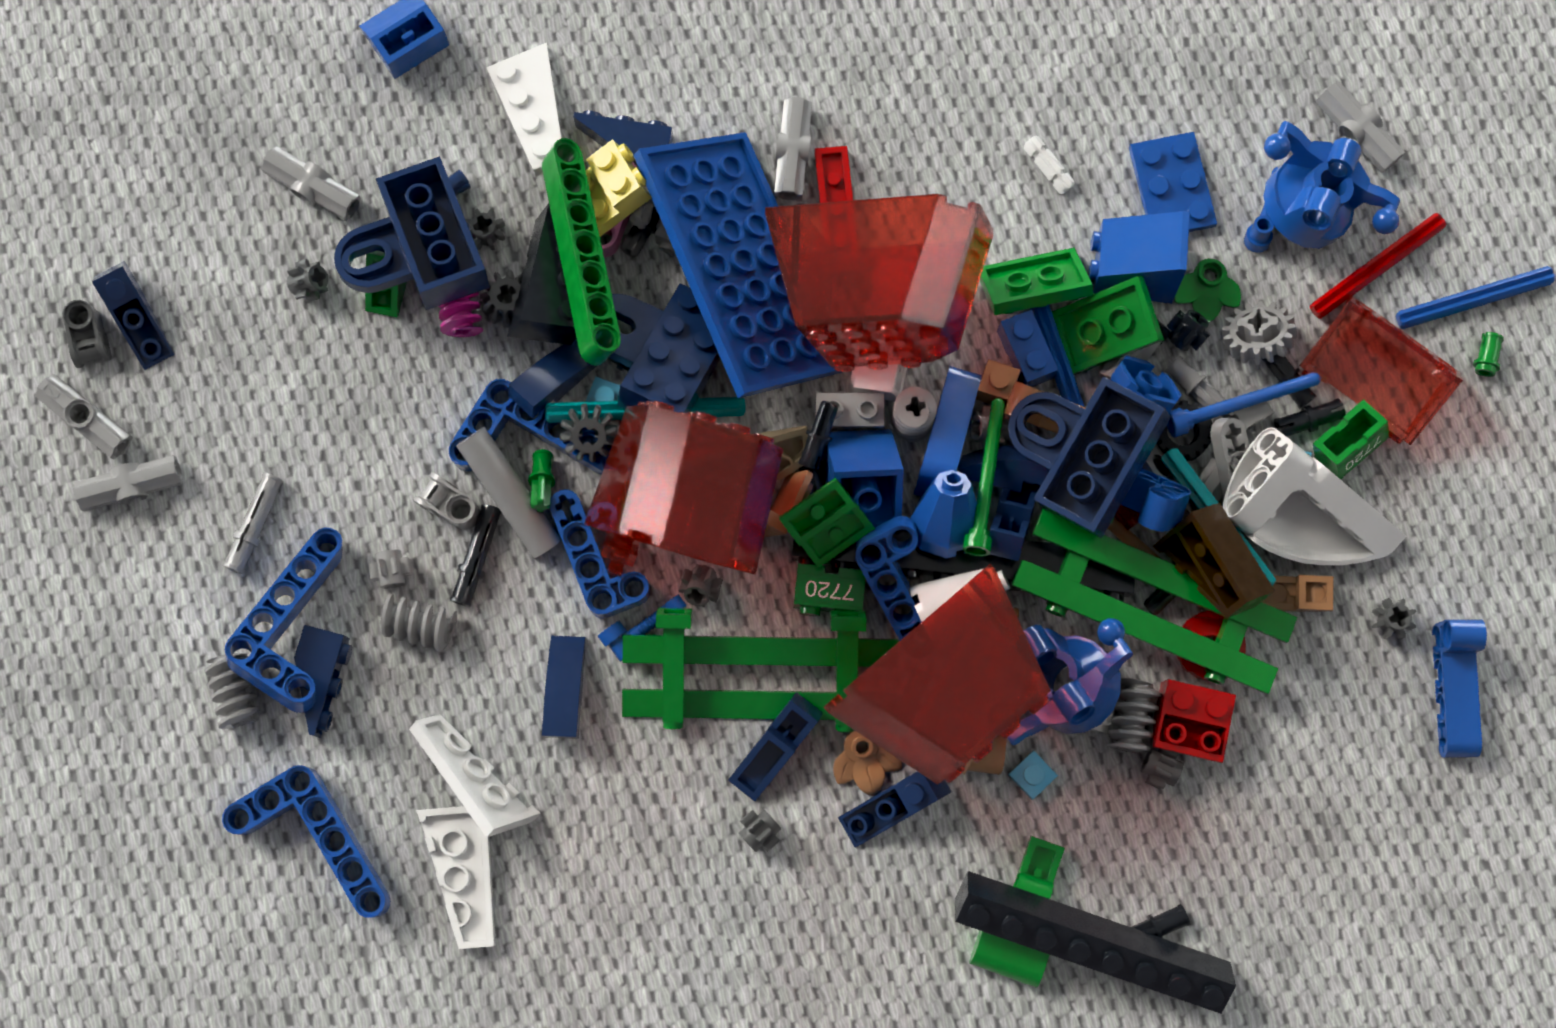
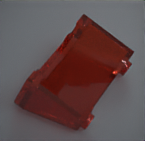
M1352 295L1349 296L1299 365L1304 369L1301 372L1303 376L1310 373H1318L1322 382L1330 383L1357 404L1364 399L1388 420L1389 438L1398 444H1401L1404 440L1411 445L1463 381L1461 373Z

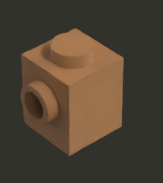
M988 359L981 377L976 400L991 404L994 399L1000 398L1004 401L1006 407L1015 381L1023 384L1022 381L1017 380L1020 369Z

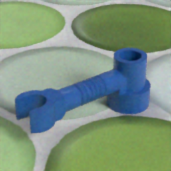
M1275 167V168L1273 169L1271 175L1273 174V172H1274L1276 169H1278V167ZM1265 203L1260 216L1249 226L1244 236L1245 246L1250 251L1256 253L1266 251L1273 239L1272 230L1274 224L1266 212Z
M678 594L660 608H684L686 604ZM657 610L629 631L626 630L619 620L601 632L597 637L605 647H610L621 662L623 657V635H646L649 631L651 632V630L656 628Z

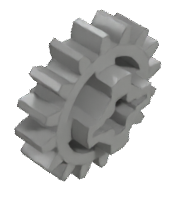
M1259 301L1257 307H1252L1249 303H1246L1244 311L1235 308L1233 310L1234 318L1226 317V326L1221 329L1225 350H1230L1231 357L1236 358L1241 355L1242 363L1248 362L1249 359H1254L1256 365H1259L1261 359L1264 358L1270 363L1274 362L1273 356L1276 354L1281 357L1286 356L1285 348H1293V339L1297 338L1294 316L1288 315L1286 307L1277 310L1276 302H1272L1268 307L1264 306L1263 301Z

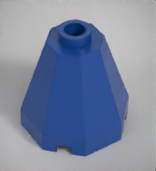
M1126 355L1113 372L1110 380L1162 406L1169 413L1182 396L1172 379L1164 372H1161L1159 376L1154 374L1152 370L1155 366L1147 360Z
M953 470L938 473L917 502L910 518L917 527V546L920 550L944 558L954 557L957 551L963 550L964 536L969 533L970 528H973L977 505L972 484L965 474Z

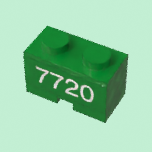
M1363 399L1343 417V421L1336 427L1332 426L1313 443L1314 458L1339 479H1342L1389 438L1388 420Z
M798 563L793 608L800 609V614L805 616H820L821 611H862L866 578L862 571L858 569L839 568L838 574L825 573V566L818 568L816 565Z

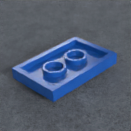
M1194 132L1130 144L1129 151L1145 215L1186 211L1190 212L1189 232L1216 227L1217 220Z

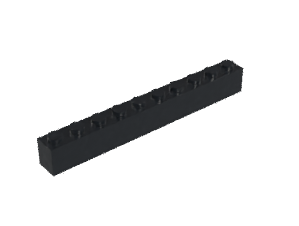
M901 529L897 530L893 537L898 541H906L911 535L907 530ZM793 540L791 560L798 561L800 564L815 565L802 546H799ZM1025 540L1020 559L1015 561L991 554L987 556L970 555L964 553L963 550L957 551L954 557L944 558L922 551L916 546L914 551L898 559L897 562L906 579L910 580L920 579V574L934 576L933 580L993 567L996 572L1000 570L1004 572L1011 587L1010 591H1021V589L1012 586V583L1022 560L1058 574L1067 550L1052 543ZM856 542L825 564L832 565V570L839 571V568H860L855 558ZM868 545L862 549V552L867 556L873 557L879 554L880 549L875 545ZM1089 559L1080 584L1124 602V597L1129 598L1134 594L1135 579Z

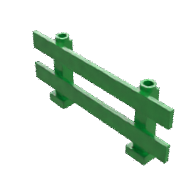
M1042 509L1032 535L1064 548L1067 552L1058 574L1022 560L1012 586L1046 600L1047 606L1045 610L1058 617L1064 618L1067 611L1070 610L1098 623L1107 618L1117 619L1124 625L1126 635L1204 667V672H1206L1204 678L1212 683L1224 685L1225 680L1229 678L1262 693L1269 694L1278 668L1239 652L1242 641L1249 627L1279 641L1288 643L1298 617L1261 602L1250 610L1226 618L1197 590L1198 584L1187 573L1181 575L1174 568V564L1106 535H1103L1101 539L1065 518ZM1089 559L1223 616L1224 620L1216 640L1213 641L1080 584Z
M658 608L656 628H663V635H623L622 663L663 664V689L623 688L622 717H661L663 728L665 729L683 728L684 718L775 719L796 692L823 712L820 720H835V730L840 732L855 731L857 721H891L898 705V693L857 692L858 667H898L899 639L859 638V631L866 632L865 611H830L831 631H837V638L685 636V629H691L692 608ZM685 664L836 666V692L684 689Z

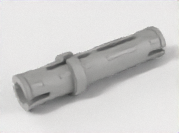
M263 472L262 479L239 531L235 530L232 536L235 540L225 563L222 565L223 567L236 573L244 574L254 547H258L261 542L258 538L279 489L284 482L281 478Z

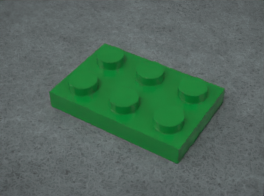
M1074 247L978 267L979 280L994 316L1011 314L1015 311L1034 307H1044L1048 304L1068 300L1074 301L1093 295V284Z
M1136 276L1092 296L1052 311L1073 375L1080 374L1164 341L1144 276Z

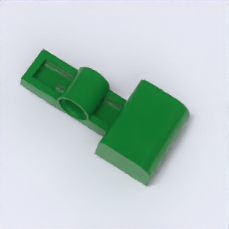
M1030 835L1013 886L1050 899L1054 886L1053 882L1065 848ZM979 930L969 964L1037 988L1050 955Z

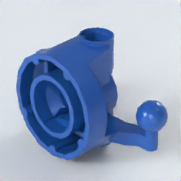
M1284 121L1281 123L1278 132L1270 135L1264 142V151L1271 159L1281 160L1290 151L1293 153L1266 181L1263 195L1269 218L1275 228L1289 241L1304 248L1316 249L1334 243L1351 226L1354 209L1363 203L1382 207V209L1374 214L1372 219L1373 227L1378 233L1390 234L1399 226V215L1396 211L1400 198L1389 190L1370 182V178L1359 162L1362 149L1356 141L1349 138H1339L1333 143L1323 141L1311 142L1299 128L1288 121Z
M1107 618L1098 625L1097 634L1099 640L1105 645L1114 646V649L1109 653L1093 640L1078 635L1062 636L1049 628L1044 629L1042 625H1033L1022 631L1016 638V643L1019 646V654L1028 666L1024 675V697L1032 715L1013 725L1015 720L1013 709L1007 704L998 703L993 705L988 713L987 719L992 728L998 731L1003 730L1011 745H1016L1026 737L1032 736L1048 727L1065 734L1085 733L1101 725L1114 711L1121 693V674L1119 669L1124 662L1133 656L1132 650L1124 640V625L1114 618ZM1068 666L1069 678L1073 681L1063 685L1055 692L1054 682L1063 668Z

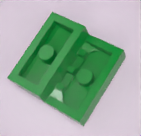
M836 477L779 517V520L799 546H802L818 568L875 529L872 522Z

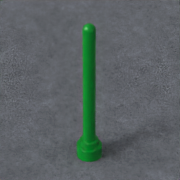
M1000 398L994 399L991 403L973 528H970L969 533L964 536L963 551L975 556H987L991 553L992 538L989 536L990 532L987 530L1005 408V403Z

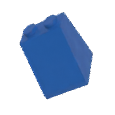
M1179 211L1103 219L1099 232L1093 231L1090 251L1096 252L1095 260H1091L1088 272L1090 280H1094L1093 293H1098L1136 276H1144L1151 301L1172 304L1187 270L1190 212Z
M892 430L830 432L829 436L833 439L832 442H828L824 452L826 484L836 477L863 510L874 527L894 517L902 516L904 468Z

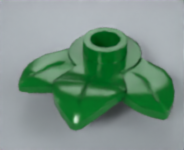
M1208 258L1200 261L1193 273L1184 275L1174 301L1177 304L1192 303L1193 310L1200 313L1210 323L1218 316L1223 305L1231 308L1239 307L1241 291L1238 284L1227 277L1225 266L1216 259ZM1208 270L1214 272L1215 280H1207L1204 272Z

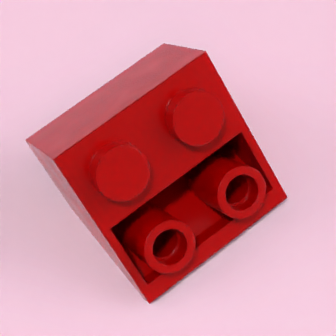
M1171 679L1161 682L1159 692L1162 693V697H1158L1157 706L1159 711H1155L1154 715L1156 724L1153 727V747L1223 763L1236 695Z

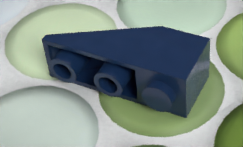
M591 110L583 111V113L574 112L573 115L576 128L602 147L613 139L619 146L624 143L634 155L641 148L672 144L673 142L672 127L667 126L666 123L651 120L648 123H643L624 115H618L615 118L604 117L601 113Z
M125 261L94 276L92 280L94 287L144 370L175 355L138 282Z
M304 625L294 660L296 667L307 673L314 680L316 702L310 710L305 712L309 735L321 738L322 731L327 732L330 728L333 718V712L329 711L332 698L337 699L341 692L343 679L338 677L342 664L347 665L349 663L353 647L349 645L350 638L345 635ZM300 687L303 698L308 695L309 691L304 687Z
M933 762L838 817L856 848L945 797L952 791L936 763Z

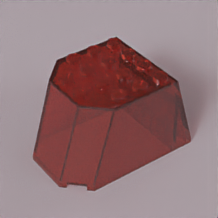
M927 194L765 207L767 223L795 325L832 368L842 372L853 371L855 367L860 366L882 370L888 368V365L901 364V366L906 368L920 367L921 363L933 362L959 349L993 239V227L981 204L970 202L967 204V207L947 203L946 195Z
M639 401L638 406L626 407L584 525L710 564L755 575L783 448L774 445L773 438L754 433V435L749 434L751 428L732 422L729 424L722 422L718 424L716 423L717 417L703 412L678 413L674 412V406L663 402L646 401L644 403Z
M990 563L843 690L847 697L843 699L838 694L824 706V709L936 784L941 783L943 780L951 783L965 770L964 767L968 761L973 759L975 763H978L993 750L992 743L996 737L1001 735L1006 739L1021 726L1020 717L1029 710L1034 715L1050 701L1047 694L1051 689L999 574L992 563Z

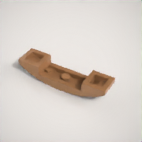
M1273 575L1276 578V582L1273 585L1275 592L1262 601L1282 611H1333L1334 577Z

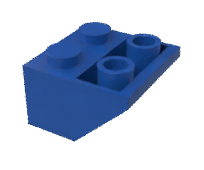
M400 0L359 25L361 31L394 79L449 46L443 27L423 0Z

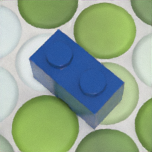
M1032 309L1000 321L997 333L1012 363V367L1020 369L1018 380L1022 381L1025 385L1034 387L1054 379L1058 368Z

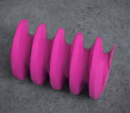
M479 292L438 306L441 309L439 311V319L442 321L440 331L443 334L451 337H471L483 332V328L473 326L474 323L482 320V316L471 313V311L480 308L479 302L470 301V298L478 296Z

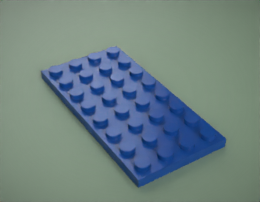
M736 133L639 149L633 156L642 176L646 180L647 189L737 398L843 373L849 368L848 362L747 133Z

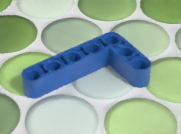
M495 379L486 386L449 446V456L455 466L463 471H472L467 461L458 460L459 450L456 445L476 432V425L480 420L490 419L492 420V426L488 433L494 441H496L506 423L510 421L576 460L578 449H576L572 453H566L565 447L571 441L564 442L560 441V438L551 436L552 428L561 424V422H546L545 408L539 412L536 419L526 421L522 419L524 410L511 398L503 404L495 403L494 397L498 392H509V384L511 382L505 379ZM584 427L583 436L581 437L590 436L593 439L595 438V431ZM617 444L616 446L605 445L609 451L607 457L602 456L599 451H596V462H591L589 455H584L582 461H578L613 482L627 480L633 470L629 453ZM614 458H621L626 461L624 469L619 472L610 471L608 464Z
M324 527L318 529L310 537L225 644L227 664L234 673L296 713L306 712L314 706L316 702L314 680L307 673L272 651L271 648L340 563L343 555L342 537L333 528ZM325 543H330L336 547L331 552H322L318 549ZM304 569H310L315 573L308 579H303L297 575ZM283 595L291 596L294 599L288 605H280L276 600ZM261 622H268L273 625L266 632H259L254 629ZM239 649H247L251 652L250 656L243 660L234 658L233 654ZM268 668H275L280 671L279 675L273 679H266L261 674ZM297 687H304L309 691L308 695L303 698H294L290 693Z
M303 765L293 766L235 801L224 810L222 814L224 828L232 834L249 835L296 807L358 914L366 918L382 916L388 911L391 898L387 889L316 770ZM306 772L309 775L310 784L308 788L300 792L295 786V780L299 774ZM276 791L279 795V804L275 809L269 810L265 805V798L270 792ZM324 802L327 806V815L323 820L316 821L312 814L313 808L317 803ZM244 809L248 813L249 821L244 828L239 829L235 824V816ZM339 831L344 835L345 844L341 850L334 851L330 846V838ZM356 861L362 866L363 874L359 880L354 882L348 877L347 869L351 863ZM370 892H376L381 900L379 908L374 912L369 911L365 906V898Z

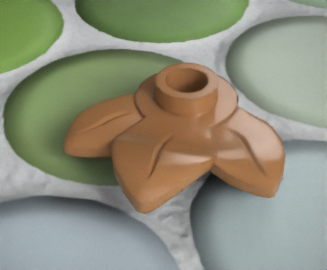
M863 728L856 729L847 735L844 741V751L835 759L833 765L834 777L838 784H844L854 779L860 790L870 796H876L881 790L885 779V772H895L902 769L901 757L896 748L889 742L878 741L871 731ZM860 741L867 742L868 746L864 752L856 751V745Z

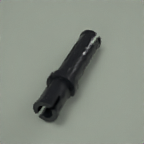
M481 505L463 564H459L457 571L460 573L452 597H450V601L453 603L471 607L478 581L483 579L485 572L482 569L500 514H502L500 509L495 506Z

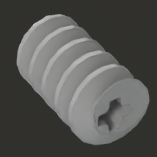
M909 387L897 395L892 411L891 424L894 431L907 442L921 441L930 434L937 414V404L934 396L928 390L921 387Z
M389 593L381 613L382 635L384 637H391L395 634V638L398 641H403L408 636L409 643L413 645L421 640V645L424 648H430L434 643L435 650L442 652L454 634L457 623V611L453 613L450 619H447L446 608L444 607L440 609L436 616L433 615V604H428L424 612H421L420 601L416 600L411 608H407V597H402L399 603L395 605L394 594Z
M247 653L233 654L234 658L240 660L248 657ZM226 655L207 660L206 663L212 664L205 669V673L207 676L215 677L208 682L209 688L219 690L211 696L212 702L222 703L214 711L217 716L225 717L218 722L219 729H231L256 722L257 719H252V715L260 711V706H249L248 702L255 699L257 694L245 691L252 684L228 667Z
M1121 678V684L1127 688L1121 689L1119 698L1125 702L1116 703L1114 709L1122 715L1114 716L1111 719L1112 724L1120 729L1109 731V737L1117 742L1108 743L1106 746L1132 753L1151 751V747L1144 744L1142 740L1153 738L1154 736L1153 733L1145 729V725L1156 724V720L1148 716V712L1159 711V707L1150 701L1151 698L1162 697V693L1153 689V684L1133 678Z

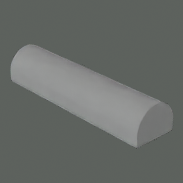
M482 427L456 445L533 558L546 553L562 540L545 514L531 508L530 492L485 427Z

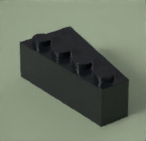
M548 203L535 220L527 252L528 259L522 272L521 287L518 298L515 301L512 324L509 326L507 337L572 345L577 337Z

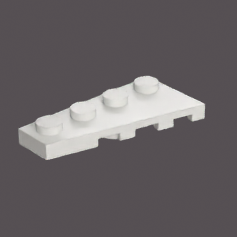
M547 43L486 67L535 176L543 174L542 161L554 143L562 138Z
M440 714L416 720L409 730L419 742V745L424 749L439 773L444 777L486 837L531 823L540 815V812L533 805L527 808L517 798L520 792L510 783L505 786L491 773L494 767L486 759L474 756L469 751L471 744Z
M464 806L416 810L436 870L439 887H441L445 899V906L458 949L496 946L490 837L484 835Z

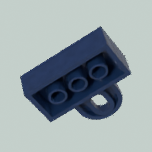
M440 156L376 178L389 217L348 232L339 241L334 254L337 272L341 280L351 289L363 293H374L414 279L426 310L490 288L485 267ZM374 251L385 253L384 258L378 263L360 269L351 267L352 261L357 257Z
M679 283L664 311L630 295L612 294L617 320L630 325L634 329L630 334L620 333L621 343L617 350L609 357L630 368L620 385L617 406L679 434L721 359L691 288Z
M1103 377L1085 409L1050 392H1038L1025 397L1013 409L1009 419L1008 431L1012 444L1024 457L1050 470L1036 493L1034 500L1044 508L1102 539L1171 416L1162 406ZM1040 414L1056 422L1059 430L1054 438L1044 439L1029 431L1026 427V422L1031 415Z

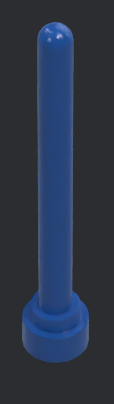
M1310 373L1193 411L1188 409L1182 410L1181 408L1173 409L1169 412L1171 418L1166 426L1172 437L1188 434L1189 429H1192L1194 424L1317 386L1321 382V377L1318 373Z

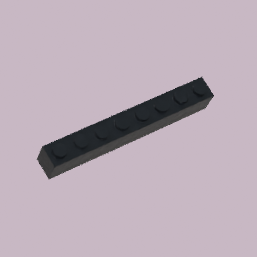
M967 871L955 897V922L1220 1014H1222L1236 987L1231 962L970 871Z

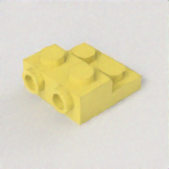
M613 139L586 159L590 165L586 170L600 237L651 199L650 193L646 188L645 178L642 176L639 168H635L632 164L635 160L633 153L624 143L619 146Z

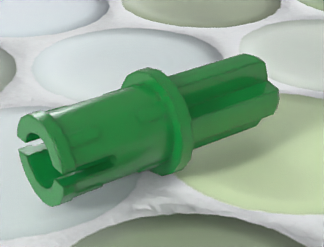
M539 449L533 453L532 473L528 478V483L531 486L530 506L533 509H537V512L540 513L550 508L551 490L555 485V477L552 474L554 455L551 451Z

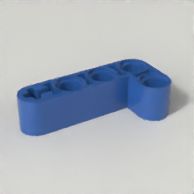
M949 366L913 495L922 497L938 473L949 470L957 471L982 375Z
M1142 468L1121 505L1139 512L1137 521L1142 526L1151 530L1165 532L1174 528L1182 521L1192 492L1181 484Z
M567 489L554 493L551 497L550 510L585 602L592 614L598 618H609L645 603L651 592L646 577L640 572L633 571L610 579L577 494ZM565 500L570 505L574 504L570 509L575 521L570 523L564 511L560 510L562 508L561 502ZM576 531H583L588 536L587 541L581 546L570 544V537ZM589 562H595L600 567L598 574L592 578H586L581 573L583 566ZM632 581H639L644 585V590L638 597H630L625 593L626 586ZM602 593L610 595L612 601L608 608L600 610L594 607L593 602L597 595Z
M897 516L874 527V530L856 541L855 558L903 648L909 656L921 659L932 653L935 640L930 638L914 606L919 601L916 595L911 597V586L897 562L898 559L915 550L918 543V531L915 522L911 518ZM903 529L909 531L911 537L906 541H898L893 537V534L897 530ZM868 545H875L880 549V552L876 556L870 557L865 555L862 549ZM887 574L895 577L896 581L892 585L885 586L880 584L878 579ZM900 604H907L912 608L911 612L905 615L896 613L894 609ZM915 625V630L920 638H925L924 642L920 643L917 638L913 639L912 626Z
M1482 619L1444 620L1436 623L1432 628V635H1435L1436 646H1433L1434 669L1438 670V680H1435L1436 703H1440V714H1437L1439 753L1443 758L1479 757L1482 751V732L1476 652L1482 651L1486 646L1487 631L1485 622Z

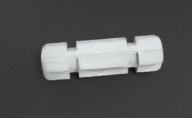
M1036 135L1030 138L1025 143L1024 150L1030 157L1034 156L1035 164L1047 179L1054 181L1053 186L1059 194L1069 191L1075 184L1073 178L1068 172H1063L1065 168L1049 148H1044L1046 144L1039 136Z

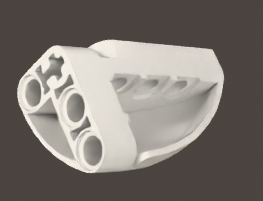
M1273 427L1263 430L1240 459L1228 484L1222 506L1233 525L1254 543L1278 556L1304 564L1349 565L1383 558L1391 554L1407 537L1314 457L1312 458L1297 444Z

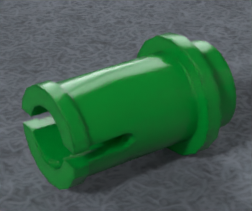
M1486 332V334L1482 333L1478 359L1474 360L1473 366L1475 367L1476 374L1484 377H1493L1501 367L1498 360L1504 336L1495 332Z

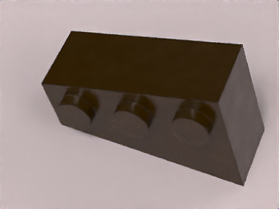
M1220 502L1191 512L1152 546L1159 553L1165 552L1176 563L1174 568L1181 575L1187 573L1198 584L1197 590L1226 618L1256 607L1275 592Z

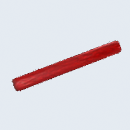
M1439 213L1431 215L1310 305L1311 312L1318 319H1322L1442 231L1447 225L1446 221Z

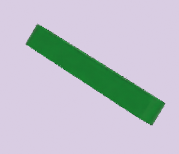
M561 138L554 143L544 157L542 172L579 352L585 362L597 366L602 365L617 350L621 343V336L582 152L576 142L568 138Z

